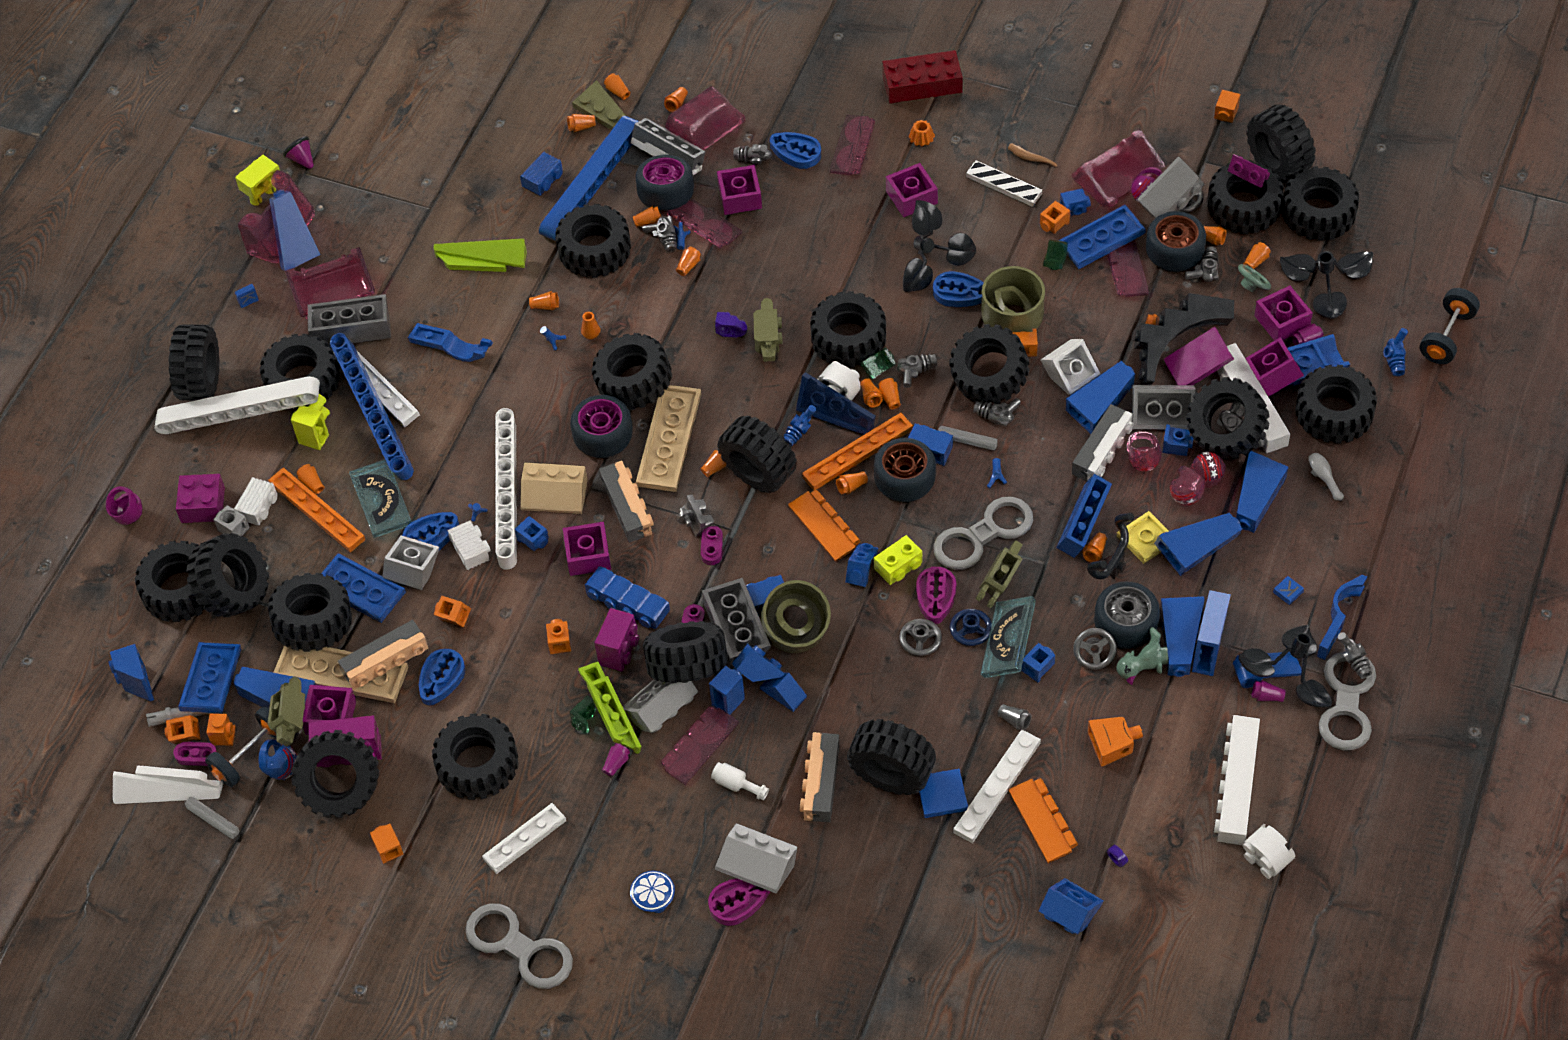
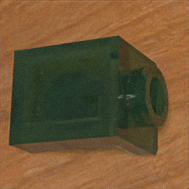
M589 695L569 711L571 725L577 731L581 730L585 734L589 732L586 720L592 718L596 711L594 700Z

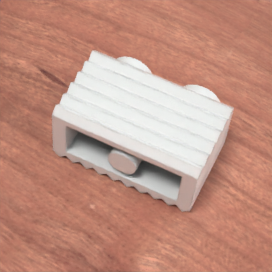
M252 477L234 510L246 516L247 522L260 525L262 520L267 518L268 509L271 504H274L277 500L278 494L274 484Z
M471 520L448 530L450 541L467 570L474 566L477 567V565H481L485 561H489L488 552L491 551L486 540H481V531L477 525L473 526Z

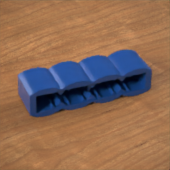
M599 566L585 584L586 593L589 598L595 601H603L609 609L612 608L633 614L635 619L639 620L640 624L646 628L656 629L670 611L668 601L621 576L615 575L604 567Z

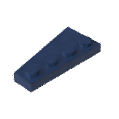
M805 372L802 375L796 411L803 413L810 405L816 407V411L812 415L813 417L863 435L873 430L876 418L874 414Z

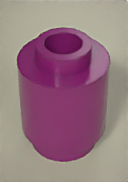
M1313 323L1297 330L1292 335V341L1294 345L1321 338L1324 334L1321 327Z

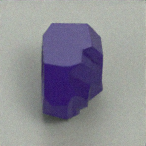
M717 312L715 321L717 334L722 337L735 338L747 333L748 328L745 321L738 319L737 316L731 315L729 312Z

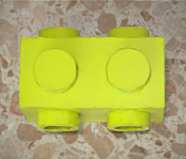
M905 535L874 557V569L891 585L896 581L902 580L908 572L916 570L922 564V550Z

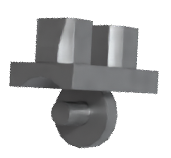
M687 495V502L679 509L680 513L677 515V521L679 524H686L687 527H691L695 537L702 535L705 528L713 525L714 520L711 515H702L706 510V504L703 499L695 500L693 495Z

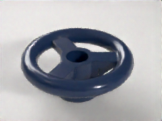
M965 609L955 614L952 618L950 632L957 642L967 646H976L984 643L990 637L992 622L980 610ZM963 617V628L957 632L956 624ZM980 618L985 622L986 628L980 626ZM968 633L982 635L973 640L963 638Z

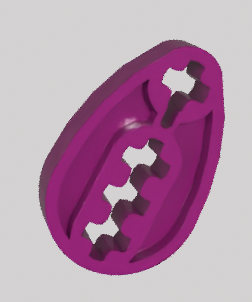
M927 568L917 578V601L922 614L927 620L935 624L941 623L953 606L956 596V579L953 573L946 568ZM935 575H939L938 598L933 596ZM934 606L937 607V616H933Z
M738 878L728 880L717 885L711 891L708 899L710 914L720 924L728 926L737 925L751 917L763 905L770 891L766 889L760 891L756 889V885ZM736 896L744 897V901L736 900ZM726 901L734 902V906L726 905ZM720 905L721 908L724 907V911L720 912L716 907Z

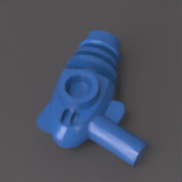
M1405 328L1400 329L1396 338L1389 339L1383 351L1393 376L1405 374L1404 357L1406 351L1403 348V340L1408 333Z
M810 405L800 416L796 414L790 422L791 426L787 427L784 438L791 447L810 428L811 424L808 422L816 411L815 406Z

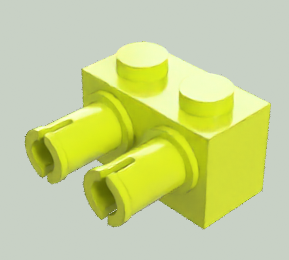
M264 155L253 161L251 165L235 177L239 190L249 196L250 203L255 206L259 205V202L262 203L261 195L264 192L272 194L273 191H276L274 184L282 178L279 165Z
M318 394V401L316 403L310 404L308 407L299 406L291 417L298 443L317 450H321L329 436L325 420L330 411L323 406L326 403V398Z

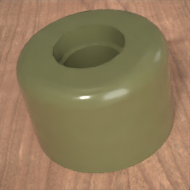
M1019 266L1003 267L992 272L985 279L982 286L981 314L984 324H990L991 327L1001 325L1003 330L1008 328L1012 330V333L1021 331L1032 332V329L1039 328L1044 317L1045 287L1041 278L1033 271ZM1006 306H1020L1025 310V312L1016 313L1015 311L1008 309Z
M801 580L787 581L775 587L766 598L761 612V624L769 642L777 649L787 653H801L815 647L823 638L831 618L830 605L824 593L815 585ZM795 606L805 611L808 620L805 627L794 629L783 619V612L787 608Z

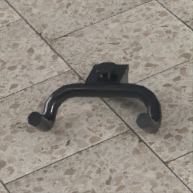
M1133 513L1120 514L1115 517L1114 522L1121 535L1119 545L1113 555L1108 556L1104 560L1088 564L1087 571L1093 578L1103 580L1111 576L1115 579L1119 571L1120 573L1124 571L1127 563L1126 561L1124 562V551L1129 542V533L1124 522L1133 521Z

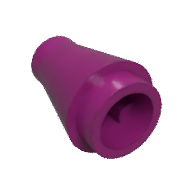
M1263 680L1260 682L1255 681L1251 696L1256 701L1283 702L1285 689L1276 687Z
M615 743L614 747L611 746L602 772L613 777L629 759L630 751L623 745Z

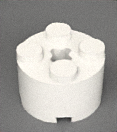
M833 361L828 365L817 379L851 401L860 391L859 373L856 370H851L841 365L837 361Z
M1265 824L1243 842V848L1246 850L1244 854L1246 860L1251 864L1256 862L1261 867V873L1268 879L1276 876L1295 858V853L1292 848L1288 851L1285 846L1287 841L1278 831L1271 826L1266 828Z

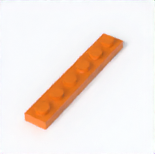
M899 413L804 471L802 478L813 490H817L877 453L887 442L901 438L911 432L913 425L902 413Z
M284 467L268 479L269 483H273L275 489L350 553L366 540L359 530Z

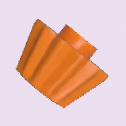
M923 120L914 123L909 134L910 142L914 143L915 146L920 145L921 147L929 145L935 137L930 123Z

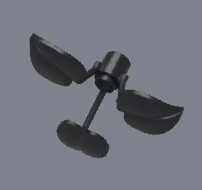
M916 200L912 215V228L919 234L914 239L913 245L918 250L922 260L913 258L906 265L903 275V291L905 292L923 290L930 285L933 279V270L930 266L926 265L927 259L924 253L931 252L933 248L948 251L946 260L956 266L968 263L976 253V246L973 240L964 233H956L951 236L948 241V247L934 244L933 240L928 237L933 234V230L941 227L942 214L935 205L922 200Z
M1329 251L1321 252L1316 261L1310 255L1296 254L1280 257V264L1284 274L1290 280L1296 282L1308 280L1310 273H1315L1317 268L1320 272L1326 274L1328 294L1322 293L1317 295L1313 301V308L1319 315L1334 319L1342 315L1347 307V299L1342 292L1331 293L1329 274L1334 270V265L1341 274L1346 273L1348 278L1361 279L1366 277L1371 271L1373 252L1349 254L1342 257L1338 263Z
M1308 625L1295 627L1283 634L1281 640L1286 649L1275 660L1271 661L1270 656L1266 652L1257 648L1247 649L1238 656L1242 666L1250 673L1259 677L1273 675L1275 669L1272 665L1277 664L1288 652L1294 658L1299 659L1303 657L1300 680L1302 684L1296 687L1298 698L1305 704L1314 707H1330L1332 705L1330 695L1322 684L1313 679L1307 682L1305 680L1307 658L1317 650L1316 642L1310 633Z

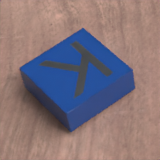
M253 284L235 291L241 308L259 300Z
M1289 576L1273 590L1274 594L1289 605L1304 592V588Z

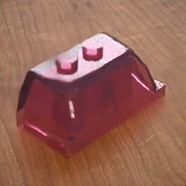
M710 86L671 113L665 124V129L705 150L745 122V116L733 107L718 89Z

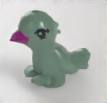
M1154 627L1150 628L1151 640L1149 644L1141 650L1138 656H1134V651L1131 653L1127 652L1118 661L1117 672L1130 685H1132L1133 680L1140 671L1156 668L1158 673H1162V664H1168L1167 647H1160L1161 634Z

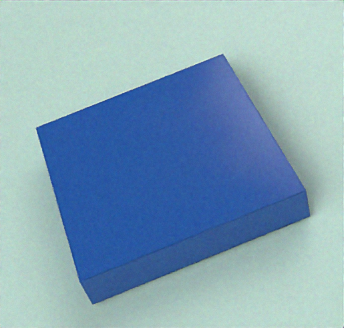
M960 769L931 773L925 788L919 791L924 818L964 812L968 808Z

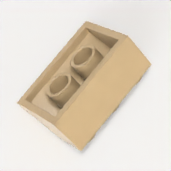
M524 463L521 478V510L582 514L588 482L585 466Z

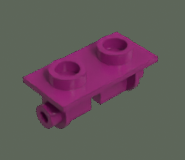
M1233 154L1228 172L1262 188L1264 180H1267L1270 176L1268 169H1264L1243 159L1241 156Z

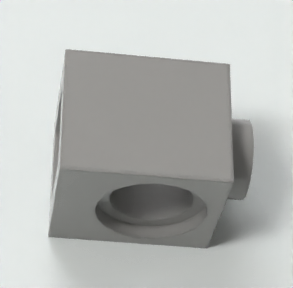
M228 505L222 511H219L213 519L217 530L222 534L234 533L242 536L250 528L246 516Z

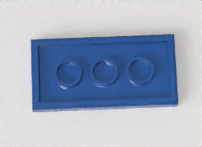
M1123 205L1058 240V242L1076 267L1081 269L1146 233V229L1130 209Z
M339 553L321 573L325 577L329 575L334 580L342 583L348 592L350 607L382 623L406 593L405 588Z
M198 643L178 706L179 711L222 714L240 656V644Z

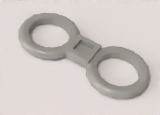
M1015 497L998 498L987 506L984 519L969 527V529L953 527L943 531L936 538L933 545L934 555L938 562L953 570L970 568L980 560L984 544L996 537L1015 539L1023 536L1030 530L1033 523V512L1029 505L1021 499ZM1013 506L1022 511L1025 520L1019 527L1006 530L997 526L992 516L998 508ZM952 537H964L973 543L975 550L969 558L956 561L949 559L943 553L942 546Z
M1345 651L1334 654L1326 662L1324 668L1325 680L1331 688L1337 691L1336 705L1327 709L1321 715L1319 731L1324 741L1332 747L1340 750H1355L1362 747L1369 740L1372 732L1370 720L1365 713L1358 709L1359 695L1367 692L1374 685L1376 671L1374 665L1369 660L1372 674L1363 683L1356 686L1342 684L1333 673V669L1338 663L1347 661L1343 655ZM1348 715L1359 721L1362 726V734L1353 740H1341L1332 735L1328 728V723L1335 716Z
M489 903L475 910L467 921L466 935L469 943L475 949L484 953H497L504 950V952L519 961L521 976L529 985L538 989H550L560 985L568 978L573 963L570 950L556 939L542 938L532 941L520 933L517 915L509 907L502 904ZM488 914H500L509 920L510 929L501 941L486 943L481 941L475 934L478 921ZM544 948L556 950L563 957L561 970L550 978H538L528 969L531 956Z

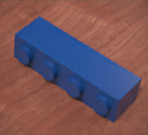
M1093 474L1085 483L1056 548L1075 558L1085 547L1112 483L1096 474Z

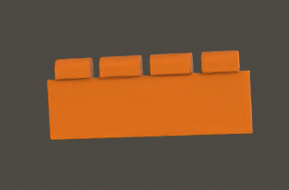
M818 490L812 491L811 494L807 491L788 504L790 509L835 562L854 551L856 545L860 543V539L852 530H849V526L840 516H837L838 513L826 502V499Z
M1041 778L1035 781L1030 779L1008 789L1047 863L1072 853L1071 849L1075 848L1078 843L1072 832L1067 831L1069 827L1060 812L1057 813L1059 809L1052 796L1047 795L1049 791Z

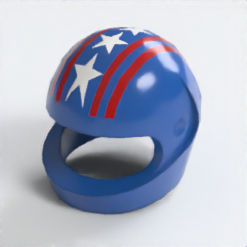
M266 740L259 752L260 770L273 779L285 780L293 775L292 768L296 761L297 753L290 746H281L277 740ZM271 745H273L275 755L272 757L268 755Z

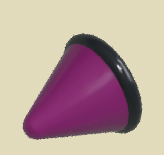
M303 136L292 142L283 151V157L311 169L313 167L309 137Z

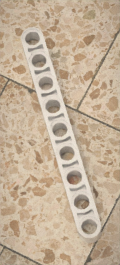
M303 377L163 407L157 410L154 429L160 434H171L313 404L318 401L320 382L314 377Z
M502 408L496 413V555L499 566L502 569L508 570L512 569L517 563V538L515 528L517 527L516 423L513 411L509 408Z

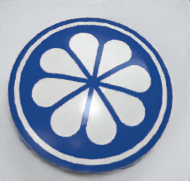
M647 871L640 874L632 882L630 888L632 903L639 909L647 912L662 913L672 902L675 894L673 881L668 875L660 871Z

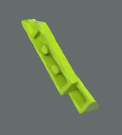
M524 239L434 244L433 247L435 256L439 257L449 270L506 272L507 265L524 268L527 256Z
M599 662L578 668L580 675L587 683V688L612 741L633 749L636 754H639L641 745L609 677H605Z

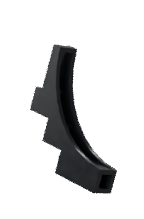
M1188 293L1181 300L1179 310L1165 308L1157 315L1156 325L1141 323L1134 329L1132 341H1134V349L1140 350L1139 361H1141V368L1138 373V379L1141 380V385H1152L1155 382L1159 359L1165 347L1172 339L1196 327L1208 325L1227 326L1234 319V300Z

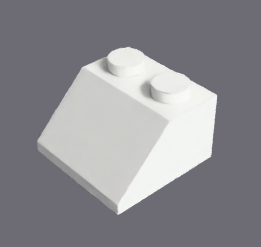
M1070 339L1041 359L1049 377L1068 395H1071L1100 375L1083 339Z

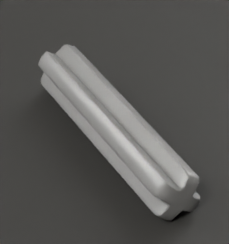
M940 426L938 430L953 435V441L995 450L998 441L996 438L946 426Z
M189 797L185 802L188 810L231 839H234L240 831L237 826L194 797Z

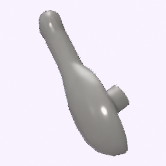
M1319 453L1309 455V463L1312 467L1311 473L1321 478L1327 484L1334 500L1342 501L1344 495L1340 492L1333 479L1328 461Z

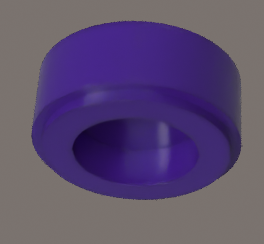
M1113 845L1107 850L1108 856L1118 867H1123L1128 863L1127 856L1118 846Z

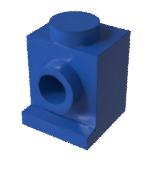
M1083 188L1060 193V204L1070 210V216L1087 212V207L1091 206L1090 198L1088 195H1085Z
M1166 424L1162 453L1187 456L1188 448H1192L1194 440L1190 436L1189 430L1172 428Z
M530 516L515 528L517 541L524 543L533 551H536L538 548L543 549L548 543L547 529Z
M1038 643L1022 659L1021 671L1036 682H1039L1041 677L1055 664V654L1050 648Z

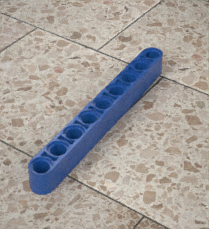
M625 115L621 117L544 218L539 227L540 235L556 241V228L560 220L564 218V215L569 211L573 212V209L578 206L581 208L584 207L583 205L588 204L632 145L631 139L634 124L639 122L638 120Z
M335 334L330 340V345L390 470L401 480L411 478L414 472L413 466L353 343L344 334Z

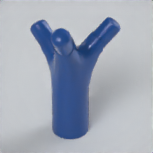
M679 222V228L674 225V229L677 234V249L683 250L685 237L691 231L684 232L683 224Z
M545 326L540 329V333L551 343L554 350H557L556 340L566 339L565 335H556Z
M994 458L992 460L993 472L987 485L988 488H991L996 479H1000L1003 484L1007 483L1001 472V460Z
M479 503L468 504V507L472 510L471 521L473 522L478 514L488 511L486 508H481Z

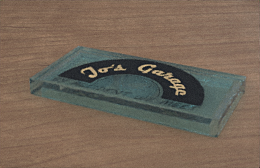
M386 460L349 472L373 538L407 527L412 522L394 474Z
M1033 596L996 602L981 669V675L984 678L1021 672L1036 602Z

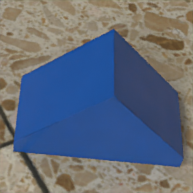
M784 672L785 675L783 677L768 679L760 686L763 692L793 712L807 697L791 674Z

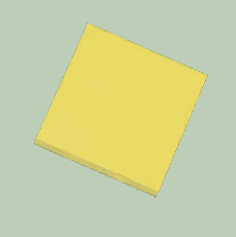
M1150 511L1126 526L1129 533L1127 548L1143 564L1161 553L1154 543L1160 534L1169 530ZM1118 531V532H1117V537L1120 539L1121 535H1120V532Z

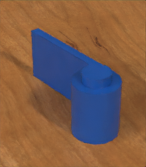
M1282 652L1267 654L1270 656L1272 661L1275 660ZM1290 652L1277 664L1272 665L1275 672L1269 677H1259L1247 671L1240 663L1238 656H1236L1232 663L1243 688H1251L1255 681L1260 682L1263 678L1301 676L1302 671L1297 658H1294Z

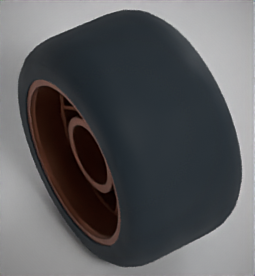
M1173 211L1161 214L1150 224L1147 231L1146 251L1150 260L1159 268L1172 272L1189 270L1197 265L1204 255L1206 231L1196 217L1185 212Z
M898 438L887 442L879 449L874 459V479L876 486L883 495L894 501L911 502L924 497L932 489L936 478V462L928 446L916 439Z

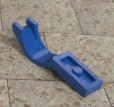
M419 323L416 324L408 336L410 343L440 349L455 359L467 362L484 358L485 352L493 344L492 340L482 338L480 344L466 343L456 337L450 330Z
M1360 575L1340 586L1335 592L1331 607L1333 622L1319 645L1317 657L1323 660L1326 659L1344 626L1346 616L1340 611L1338 603L1347 597H1360L1365 588L1364 583L1367 576Z

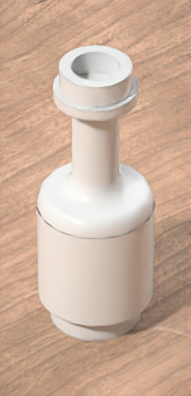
M718 762L711 775L715 783L735 792L743 788L756 794L757 799L765 800L769 792V788L765 785L760 787L747 781L744 771L727 763L722 764Z

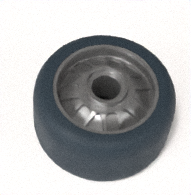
M1128 581L1112 584L1101 592L1096 601L1095 627L1109 632L1113 636L1118 648L1131 649L1140 647L1151 640L1150 628L1154 627L1156 630L1158 628L1160 616L1159 603L1155 595L1141 584Z

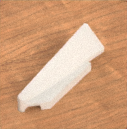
M137 766L135 774L114 771L113 802L114 804L184 801L188 800L189 797H194L197 800L218 799L221 795L223 781L207 780V774L202 771Z

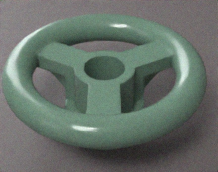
M1245 264L1238 266L1239 272L1244 276L1241 285L1247 290L1254 292L1257 287L1263 290L1271 289L1270 282L1259 272Z

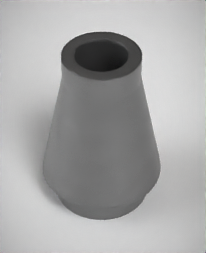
M1003 704L998 710V716L1018 730L1027 729L1032 719V715L1025 709Z

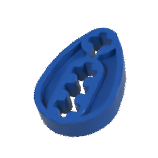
M792 132L775 133L770 137V148L775 155L795 168H811L821 159V145L814 137Z
M955 271L944 272L938 275L933 282V296L937 302L944 306L968 307L982 303V294H979V292L982 291L984 282L965 273Z
M442 512L421 517L407 525L402 536L438 546L440 550L450 541L448 530L459 525L457 515L452 512Z
M439 649L431 653L425 660L419 677L420 697L425 705H434L445 699L464 678L465 664L458 652L452 649ZM446 665H448V669H444L443 671L444 678H439L438 680H436V676L440 677L442 674L441 668H445ZM433 691L434 695L426 696V694H430Z

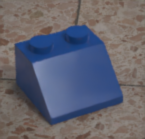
M133 644L111 651L112 660L109 661V666L112 673H114L117 684L121 683L126 692L148 701L154 700L147 671L136 645Z
M1064 878L1048 889L1039 912L1044 914V917L1049 921L1058 922L1063 925L1066 931L1079 934L1086 929L1104 900Z

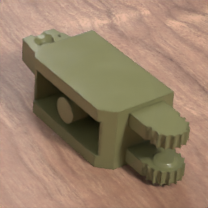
M764 298L761 301V310H756L753 313L755 351L762 353L763 361L767 362L775 361L776 353L779 352V344H783L782 332H778V329L782 328V317H778L777 309H773L772 300Z
M1015 540L1009 549L1005 547L998 554L979 587L981 589L975 598L976 600L980 601L983 599L987 592L992 595L987 602V607L992 608L997 598L1007 588L1022 561V558L1017 554L1023 544Z
M296 676L289 679V683L282 684L281 689L272 695L270 699L268 726L276 732L277 742L286 747L293 743L295 733H298L303 727L305 694L301 692L302 682Z

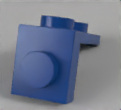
M868 543L857 545L848 560L845 583L866 587L870 565L878 553L877 547H873Z

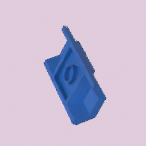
M1333 334L1287 348L1304 375L1295 382H1292L1293 386L1300 384L1308 373L1314 372V369L1319 367L1323 369L1326 365H1332L1333 367L1337 366V364L1343 365L1345 368L1350 367L1349 361H1343L1339 354Z

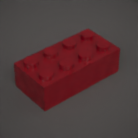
M956 50L882 61L883 80L889 104L963 93V76Z

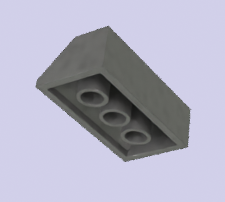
M386 294L309 304L308 333L310 337L313 335L319 337L320 340L326 341L329 346H331L330 340L332 336L337 333L344 334L352 343L391 338Z
M743 578L702 590L703 603L711 623L717 624L724 631L728 655L727 663L730 669H735L732 663L747 644L753 648L757 645L765 653L771 648Z

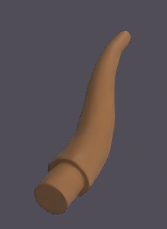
M1013 143L1008 146V150L1023 160L1043 162L1054 167L1058 166L1055 162L1028 152Z

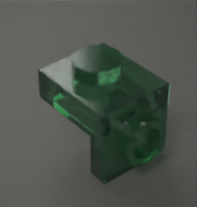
M1050 239L1043 266L1051 270L1063 269L1067 257L1068 242Z
M884 348L860 364L872 380L895 366L896 362L894 355L887 348Z

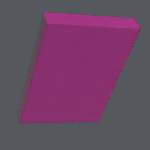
M1213 327L1164 358L1177 384L1193 386L1234 360L1216 327Z

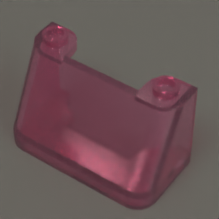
M1139 128L1132 132L1130 137L1123 139L1119 144L1102 155L1081 165L1071 176L1100 205L1111 208L1119 202L1118 198L1131 190L1132 181L1141 171L1149 167L1162 170L1166 165ZM1145 173L1142 175L1150 176L1154 179L1158 177V175L1154 173Z
M276 170L271 178L273 187L292 193L308 226L315 216L314 207L287 173ZM269 203L261 215L256 213L246 214L238 223V227L247 254L272 263H279Z
M360 247L351 249V254L347 255L348 257L344 254L341 255L342 258L308 269L303 267L300 268L301 272L295 271L294 268L285 271L286 279L300 317L308 319L309 304L368 297L375 294V289Z

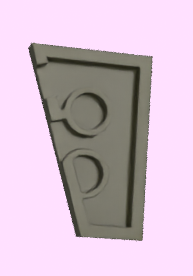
M597 80L572 102L573 108L585 115H594L595 121L610 130L625 115Z

